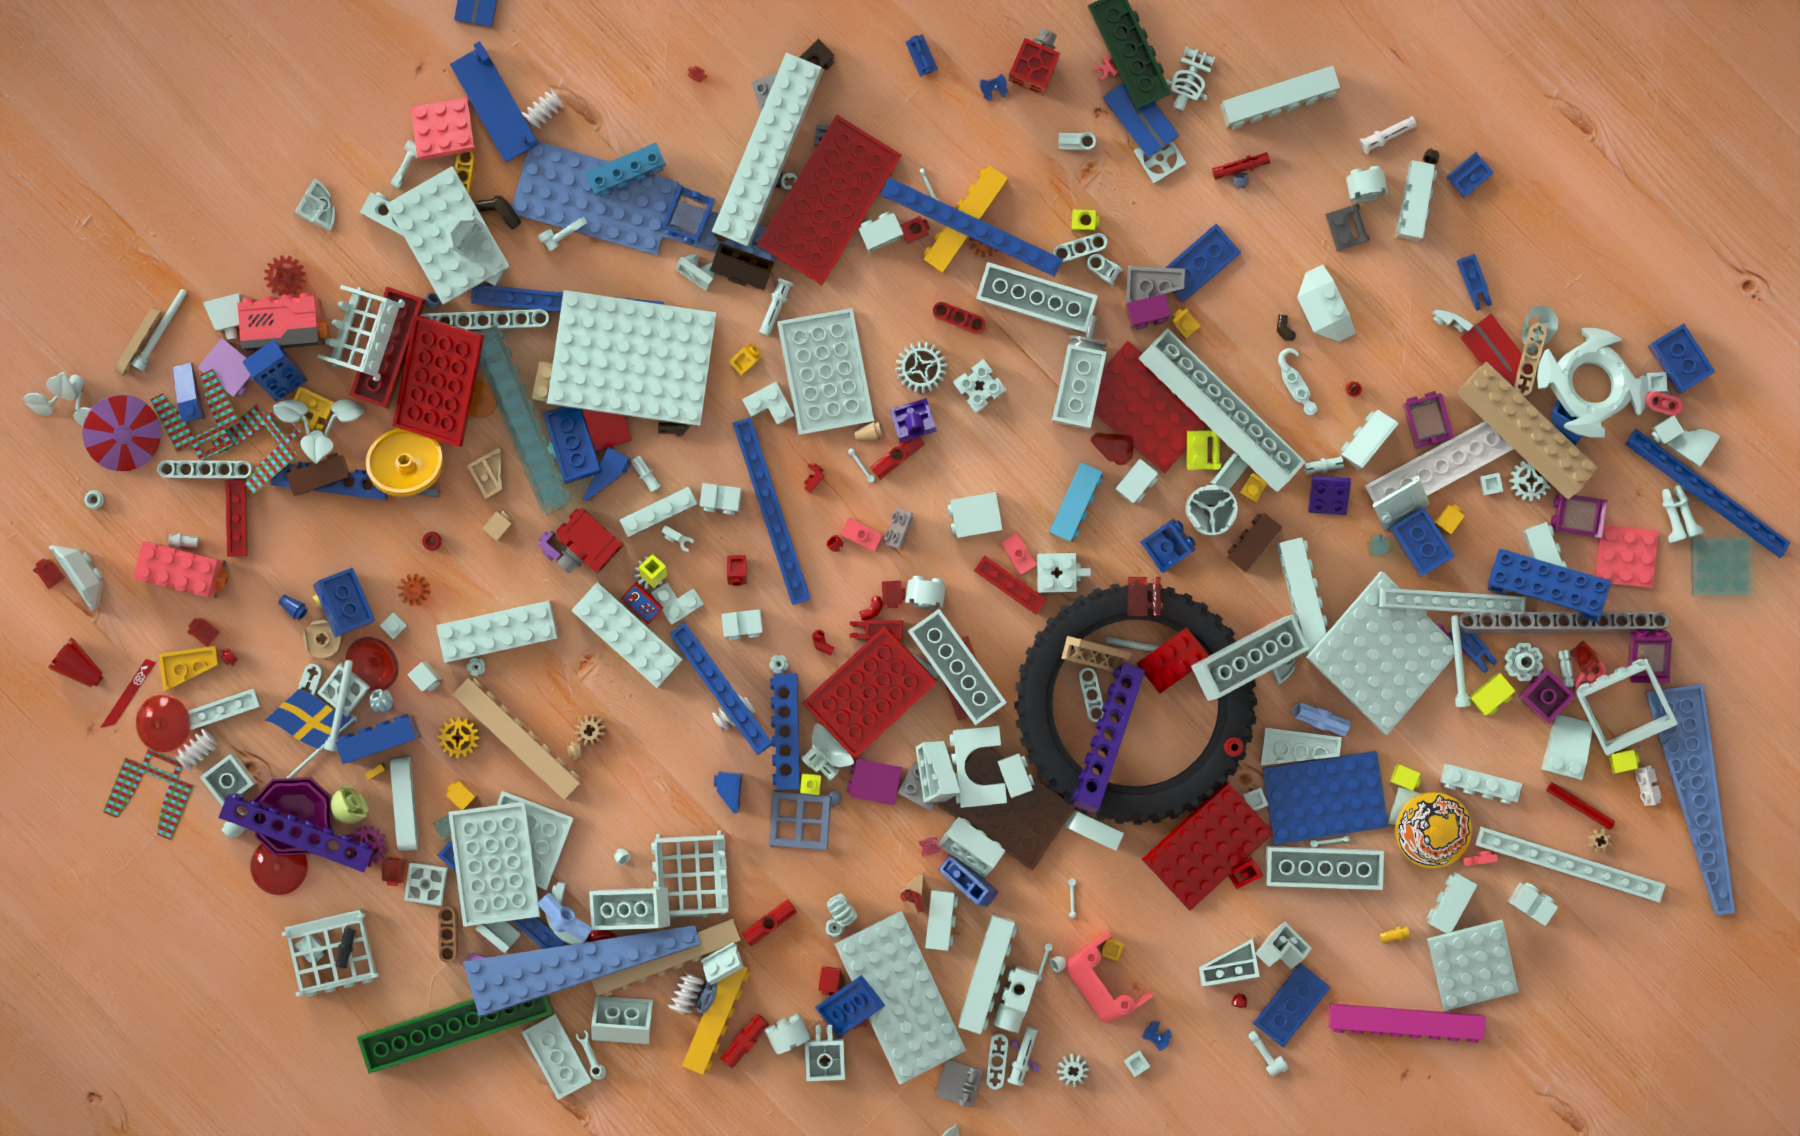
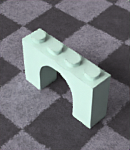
M999 725L953 730V734L950 735V745L955 746V754H951L952 764L957 766V773L954 774L961 792L956 795V803H960L961 808L1007 803L1005 783L980 785L971 781L965 772V760L970 752L980 747L1001 745Z

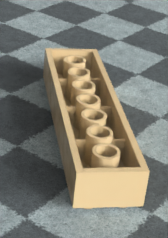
M1485 362L1474 371L1456 393L1565 498L1569 499L1580 491L1598 468L1488 362Z

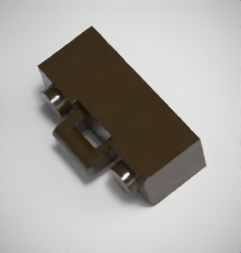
M720 243L710 271L726 276L728 281L746 287V284L765 290L774 262Z

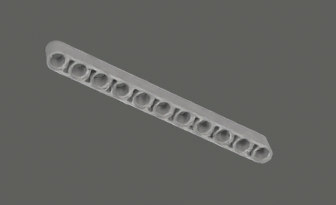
M1467 612L1460 617L1459 627L1460 632L1466 634L1630 633L1637 630L1655 632L1656 630H1664L1668 626L1669 617L1664 612H1602L1601 619L1604 620L1605 626H1600L1597 622L1581 618V612ZM1463 619H1468L1471 622V626H1465ZM1482 619H1487L1491 625L1489 627L1484 626ZM1501 619L1508 620L1510 626H1504L1501 623ZM1521 619L1527 620L1528 623H1529V626H1527V627H1526V626H1523V625L1521 624L1520 620H1521ZM1540 619L1546 620L1548 622V626H1542L1540 624ZM1559 619H1564L1567 622V626L1560 625ZM1578 619H1583L1586 622V626H1581L1578 623ZM1616 619L1623 620L1624 626H1619ZM1655 619L1661 620L1663 626L1656 625ZM1635 620H1642L1644 625H1637Z

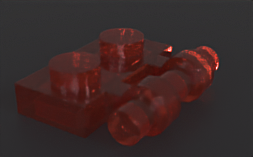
M1147 577L1127 578V616L1147 617V609H1153V616H1161V609L1163 608V602H1161V591H1163L1161 577H1153V585H1147ZM1147 592H1153V602H1147Z

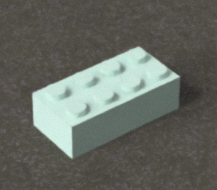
M668 887L601 889L589 892L592 930L649 929L670 926Z

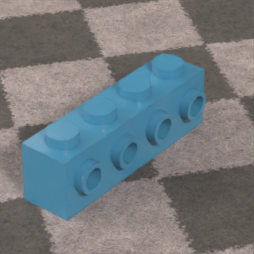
M655 142L585 173L594 194L603 197L611 193L610 190L613 188H624L628 186L627 182L634 179L637 182L646 178L645 175L648 173L656 174L663 171L666 163Z

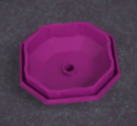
M312 777L272 779L253 799L262 803V807L269 808L271 806L280 810L279 813L286 816L287 813L297 812L299 821L305 822L308 820L316 823L318 828L323 829L327 827L333 830L330 805L331 795ZM263 813L256 814L258 822L266 821ZM275 820L274 826L277 829H283L284 823L281 820ZM294 827L292 828V833L295 836H301L302 829ZM255 832V838L275 856L313 854ZM318 834L310 835L313 843L320 842L321 838Z

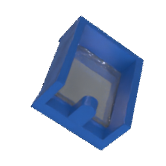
M679 184L662 228L670 236L675 237L676 234L682 236V240L687 243H699L716 200Z

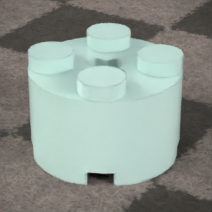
M1373 166L1369 168L1370 170L1362 171V169L1350 171L1351 175L1346 177L1351 202L1356 199V203L1376 200L1377 195L1382 194V197L1388 195L1385 174L1381 166Z
M913 576L912 580H908L905 604L908 605L909 602H912L913 607L934 609V606H939L938 609H943L946 585L943 584L941 579L926 581L924 577Z
M799 1013L791 1016L790 1020L783 1018L776 1022L777 1026L772 1025L765 1029L776 1054L787 1052L792 1047L799 1046L810 1039L807 1028Z

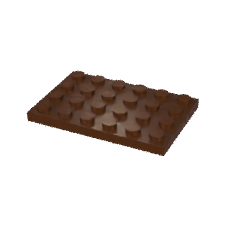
M989 747L977 748L965 764V772L971 781L980 785L1005 783L997 762L1004 759V757ZM1033 778L1035 785H1032L1033 790L1011 798L1005 783L1007 803L961 808V804L956 803V796L938 804L940 808L955 818L960 817L961 819L968 820L972 827L983 831L986 837L998 842L1006 853L1031 870H1034L1076 808L1073 804L1069 805L1064 802L1063 797L1053 793L1035 778Z

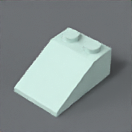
M1558 714L1553 721L1541 769L1582 780L1587 764L1593 729L1591 723Z

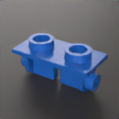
M923 34L913 36L905 42L920 77L938 70Z

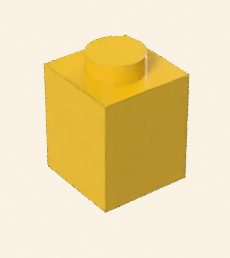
M1455 504L1452 506L1446 505L1434 521V524L1448 535H1451L1465 517L1462 514L1463 510Z
M461 780L457 783L453 781L447 788L449 792L446 796L461 810H465L477 797Z

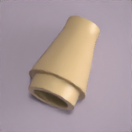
M874 421L854 431L857 442L880 440V437H884V431L880 422L876 423Z

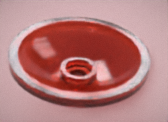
M361 637L349 646L346 660L353 661L351 671L370 686V691L377 689L383 691L394 684L399 673L398 660L393 650L385 642L375 637Z
M153 696L147 699L137 712V734L141 741L154 751H173L179 748L189 735L190 717L188 711L178 699L172 696ZM156 722L159 723V728L155 726Z
M261 843L252 855L250 871L254 882L263 891L273 895H284L293 892L304 882L308 872V861L306 854L275 856ZM274 864H279L280 869L278 871L274 869Z

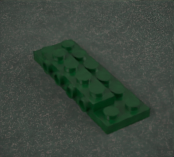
M1098 0L1089 4L1087 7L1135 110L1171 95L1170 89L1163 77V67L1160 63L1156 62L1154 57L1156 56L1155 50L1152 45H1148L1146 40L1148 39L1147 33L1144 28L1141 29L1138 23L1140 21L1136 11L1132 10L1128 0Z

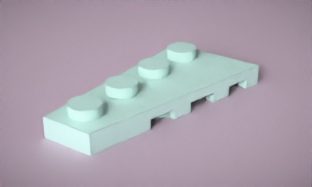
M1265 727L1260 766L1339 757L1342 737Z

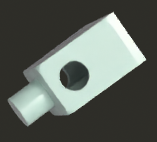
M239 293L203 302L215 331H225L227 341L238 339L236 330L239 327L237 303L243 302V296Z

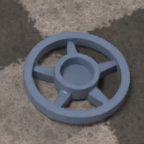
M707 980L704 982L696 1000L695 1008L697 1012L703 1014L709 1010L716 996L717 983L713 984L712 989H710L711 985Z

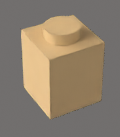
M496 511L482 529L496 541H500L513 525L510 521L512 517L504 511L502 513Z

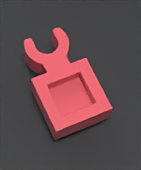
M1110 55L1102 60L1104 66L1098 65L1093 69V72L1102 71L1103 76L1099 77V81L1104 80L1108 73L1112 77L1118 74Z
M1491 850L1480 851V855L1462 858L1463 865L1465 866L1498 862L1497 854L1491 853Z

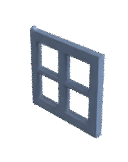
M773 790L770 847L784 846L828 850L831 796L777 792ZM780 800L797 801L796 818L779 816ZM805 802L822 803L821 820L804 818ZM779 822L796 823L795 840L778 838ZM804 824L821 825L820 842L803 840Z

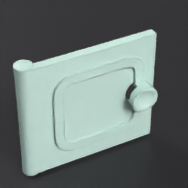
M1415 476L1413 482L1374 503L1373 507L1385 531L1423 507L1429 506L1430 502L1420 478Z

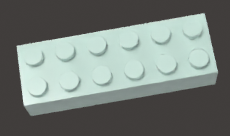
M1330 66L1222 101L1220 109L1226 128L1232 127L1233 130L1242 127L1247 121H1250V124L1261 121V118L1266 115L1269 118L1277 116L1284 109L1289 112L1298 109V106L1305 103V106L1316 103L1322 97L1323 100L1330 99L1337 94L1336 92L1339 90L1340 85L1334 67Z
M987 262L976 301L1086 334L1090 315L1093 313L1098 296Z
M1301 537L1276 543L1294 617L1309 647V650L1305 651L1304 655H1308L1327 634L1325 627L1328 626L1326 616L1322 615L1320 608H1323L1321 597H1317L1316 594L1318 584L1316 578H1312L1311 571L1314 570L1312 561L1307 559L1306 552H1309L1307 541H1303Z
M599 582L571 610L656 688L684 660Z
M551 601L436 625L444 663L559 638Z
M940 609L908 630L911 637L974 725H977L1007 703Z
M1292 614L1268 624L1195 663L1191 667L1207 701L1226 695L1309 650V647Z
M1266 846L1265 885L1383 890L1384 851L1374 849Z
M994 913L991 915L958 1022L959 1028L981 1034L982 1030L986 1031L989 1017L986 1016L988 1011L992 1012L995 1002L992 996L993 993L997 994L1000 986L998 977L999 974L1003 975L1006 962H1003L1004 957L1009 956L1012 947L1009 941L1010 938L1015 937L1017 925H1015L1013 919Z

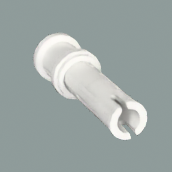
M1410 116L1381 132L1374 131L1373 135L1365 139L1360 138L1359 143L1364 153L1369 154L1371 150L1379 146L1383 147L1386 141L1417 127V123L1414 117Z

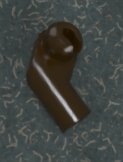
M1279 314L1277 333L1285 341L1295 340L1296 333L1287 326L1288 315Z

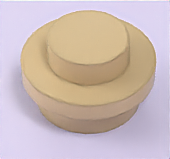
M572 741L570 746H567L569 758L572 757L573 760H577V758L581 757L578 742L574 743Z

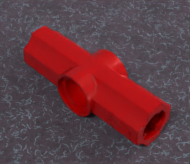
M920 437L901 442L873 464L870 469L881 480L923 447L925 443ZM900 451L903 454L902 460H894L892 453Z
M787 899L741 934L752 947L795 915L797 910ZM766 918L774 920L775 925L772 928L765 926L764 920Z
M757 1013L744 1029L742 1028L732 1040L733 1043L722 1054L720 1059L726 1065L733 1068L742 1056L751 1050L758 1041V1037L769 1026V1023Z

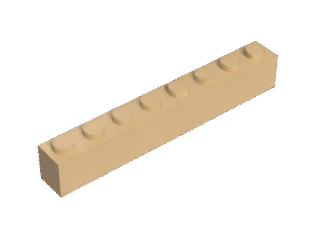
M467 678L452 695L562 799H567L582 783L579 780L581 777L574 770L569 771L565 767L566 762L559 756L555 758L551 754L553 750L548 745L539 743L537 741L539 737L531 730L528 732L523 727L525 724L518 717L514 719L509 714L511 711L504 704L500 706L495 701L497 698L490 691L486 693L481 688L483 684L479 680Z
M734 917L697 931L701 943L699 946L593 980L592 984L597 996H609L617 988L621 990L627 989L635 981L639 983L645 982L653 974H656V976L667 973L668 968H681L685 966L684 962L699 961L703 959L702 955L707 953L711 955L732 942L739 945L738 941L742 938Z

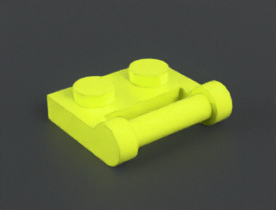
M1212 430L1187 431V469H1221L1220 437ZM1208 437H1212V462H1207Z

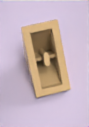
M918 874L899 891V894L918 914H921L923 874Z

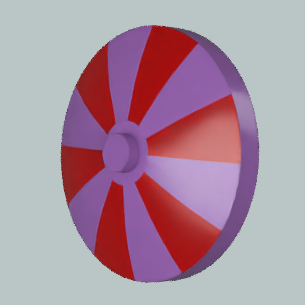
M119 394L100 400L89 410L83 423L82 437L87 452L99 465L113 471H130L143 466L154 456L160 444L161 427L155 412L146 402L131 395Z

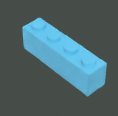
M1082 462L1080 463L1049 533L1071 542V539H1076L1080 531L1077 526L1080 521L1084 522L1088 513L1085 511L1087 504L1091 505L1095 498L1094 488L1095 486L1099 487L1103 480V476H1101L1102 471Z

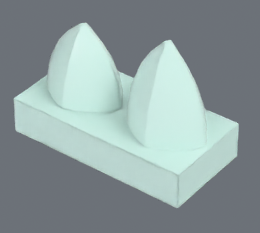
M697 254L686 257L682 256L677 262L675 270L704 291H707L715 276V273L710 271L712 263L698 268L699 258Z

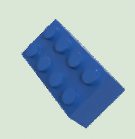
M408 714L395 717V722L390 723V720L376 724L377 728L372 729L370 726L358 730V735L354 736V733L340 736V741L335 743L342 763H349L421 738L414 716L408 717Z

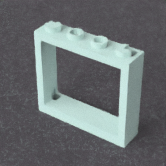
M1638 659L1627 668L1620 667L1609 676L1602 675L1595 682L1582 684L1576 690L1579 701L1606 756L1678 725L1648 659ZM1646 670L1667 715L1607 741L1585 696Z

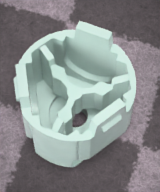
M1216 484L1196 489L1189 495L1185 504L1186 516L1196 531L1206 536L1226 532L1237 518L1238 506L1234 495L1227 488L1216 486ZM1204 509L1207 510L1209 516L1204 513Z

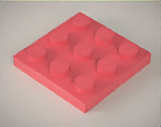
M467 97L411 107L416 152L419 161L475 151Z
M1604 525L1602 538L1598 540L1595 576L1609 580L1611 584L1653 588L1659 531Z

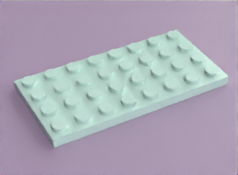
M902 911L834 944L851 981L862 975L885 1004L881 1010L870 1016L869 1020L899 1084H903L966 1051Z

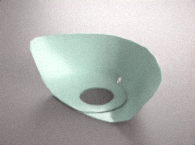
M1534 306L1523 323L1522 340L1525 345L1527 333L1531 327L1528 324L1529 320L1537 316L1539 317L1538 323L1543 324L1547 329L1545 345L1553 338L1558 329V318L1550 307ZM1537 327V329L1533 330V332L1535 333V339H1530V342H1537L1540 344L1541 341H1537L1538 335H1542V332L1540 331V328ZM1530 345L1527 352L1532 353L1538 349L1536 346Z
M815 724L811 739L813 746L835 767L854 764L851 755L827 729L820 724ZM821 750H823L827 754L828 758L823 755Z

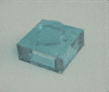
M449 814L433 823L442 840L451 835Z

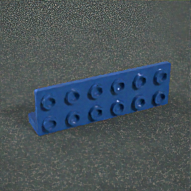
M479 41L473 44L475 50L452 62L450 66L504 161L508 162L539 143L484 46Z
M1499 549L1488 581L1487 590L1506 595L1507 591L1519 593L1581 612V618L1600 623L1611 581Z

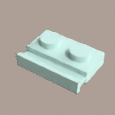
M734 942L701 960L707 982L710 985L744 968L740 954L737 951V945Z

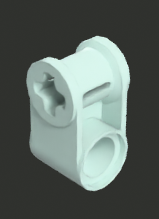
M1099 254L1091 255L1086 261L1087 268L1111 286L1115 285L1114 281L1120 272L1124 271L1120 266ZM1092 258L1100 260L1099 268L1091 266L1090 261Z

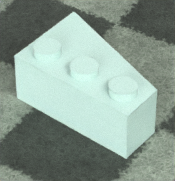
M944 741L923 742L916 746L924 803L945 802L960 794L961 792Z
M1253 939L1199 967L1201 988L1259 978Z

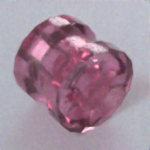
M937 837L918 841L919 846L922 847V856L940 852V848L936 844Z

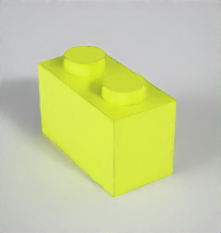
M1497 673L1474 692L1470 699L1484 716L1488 714L1491 716L1498 711V705L1502 702L1507 703L1514 697L1512 694L1515 690L1501 673Z

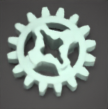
M1521 461V467L1515 465L1516 472H1510V475L1514 476L1513 479L1509 480L1510 483L1514 484L1510 489H1516L1515 496L1521 494V500H1525L1528 497L1529 501H1533V496L1539 500V494L1545 496L1546 492L1544 490L1551 488L1547 485L1549 481L1543 476L1539 477L1535 473V468L1529 462L1526 465L1524 461ZM1526 468L1525 474L1522 477H1518L1520 472ZM1530 476L1532 479H1534V482L1531 483V486L1529 482H1526V479ZM1519 484L1526 488V492L1519 487ZM1538 484H1542L1541 488L1535 492V487Z

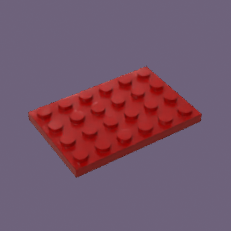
M414 315L392 426L450 445L462 447L485 335L420 315Z
M1127 340L1103 369L1094 414L1162 472L1166 473L1187 449V431L1203 430L1207 424L1138 359L1143 353Z
M884 626L805 699L802 704L855 759L938 681L898 638Z
M1226 781L1224 785H1221L1215 791L1213 796L1207 798L1142 860L1184 906L1191 911L1232 873L1231 870L1243 863L1273 835V831L1231 784Z

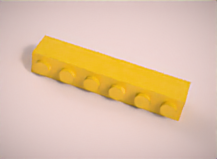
M990 165L987 169L985 167L982 168L978 174L980 178L976 184L972 183L968 188L967 193L969 195L965 200L961 199L955 207L979 220L1008 181V177ZM947 226L944 231L939 230L934 237L936 242L933 247L928 246L923 253V256H925L924 262L943 274L968 236Z
M743 964L744 968L717 982L715 999L709 1010L702 1016L682 1064L683 1067L702 1075L705 1070L709 1072L713 1063L710 1057L712 1053L716 1054L720 1046V1043L717 1042L720 1035L724 1036L728 1027L725 1024L727 1017L731 1018L735 1007H732L734 1000H739L743 990L739 988L741 983H746L750 972L747 971L749 966Z

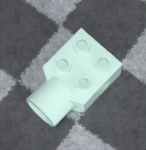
M1015 965L1014 969L1010 968L1007 977L1009 985L1003 989L1001 998L1004 1001L999 1004L993 1025L1019 1033L1038 978L1036 971ZM1017 984H1022L1024 989L1016 992L1014 987Z

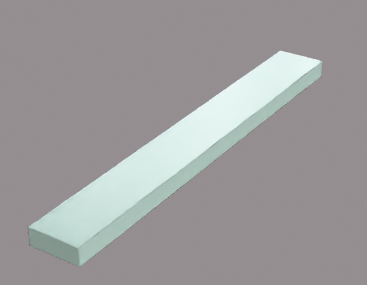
M1380 588L1379 607L1452 612H1525L1526 597L1392 588Z

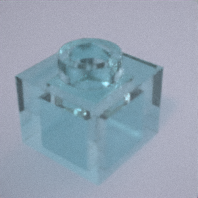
M1382 534L1372 536L1371 541H1367L1370 556L1391 552L1388 537L1383 538Z

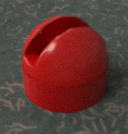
M1351 381L1346 385L1345 391L1349 396L1357 397L1361 394L1362 387L1358 382ZM1355 384L1356 386L1351 390V392H1349V390Z
M834 535L827 541L826 546L833 552H839V548H843V541L840 537Z
M1240 993L1234 995L1231 1005L1246 1008V996Z

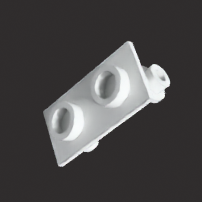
M1652 765L1635 769L1636 780L1639 784L1640 796L1644 806L1661 803L1660 799L1662 796L1659 786H1652L1653 782H1657L1655 769L1652 768Z

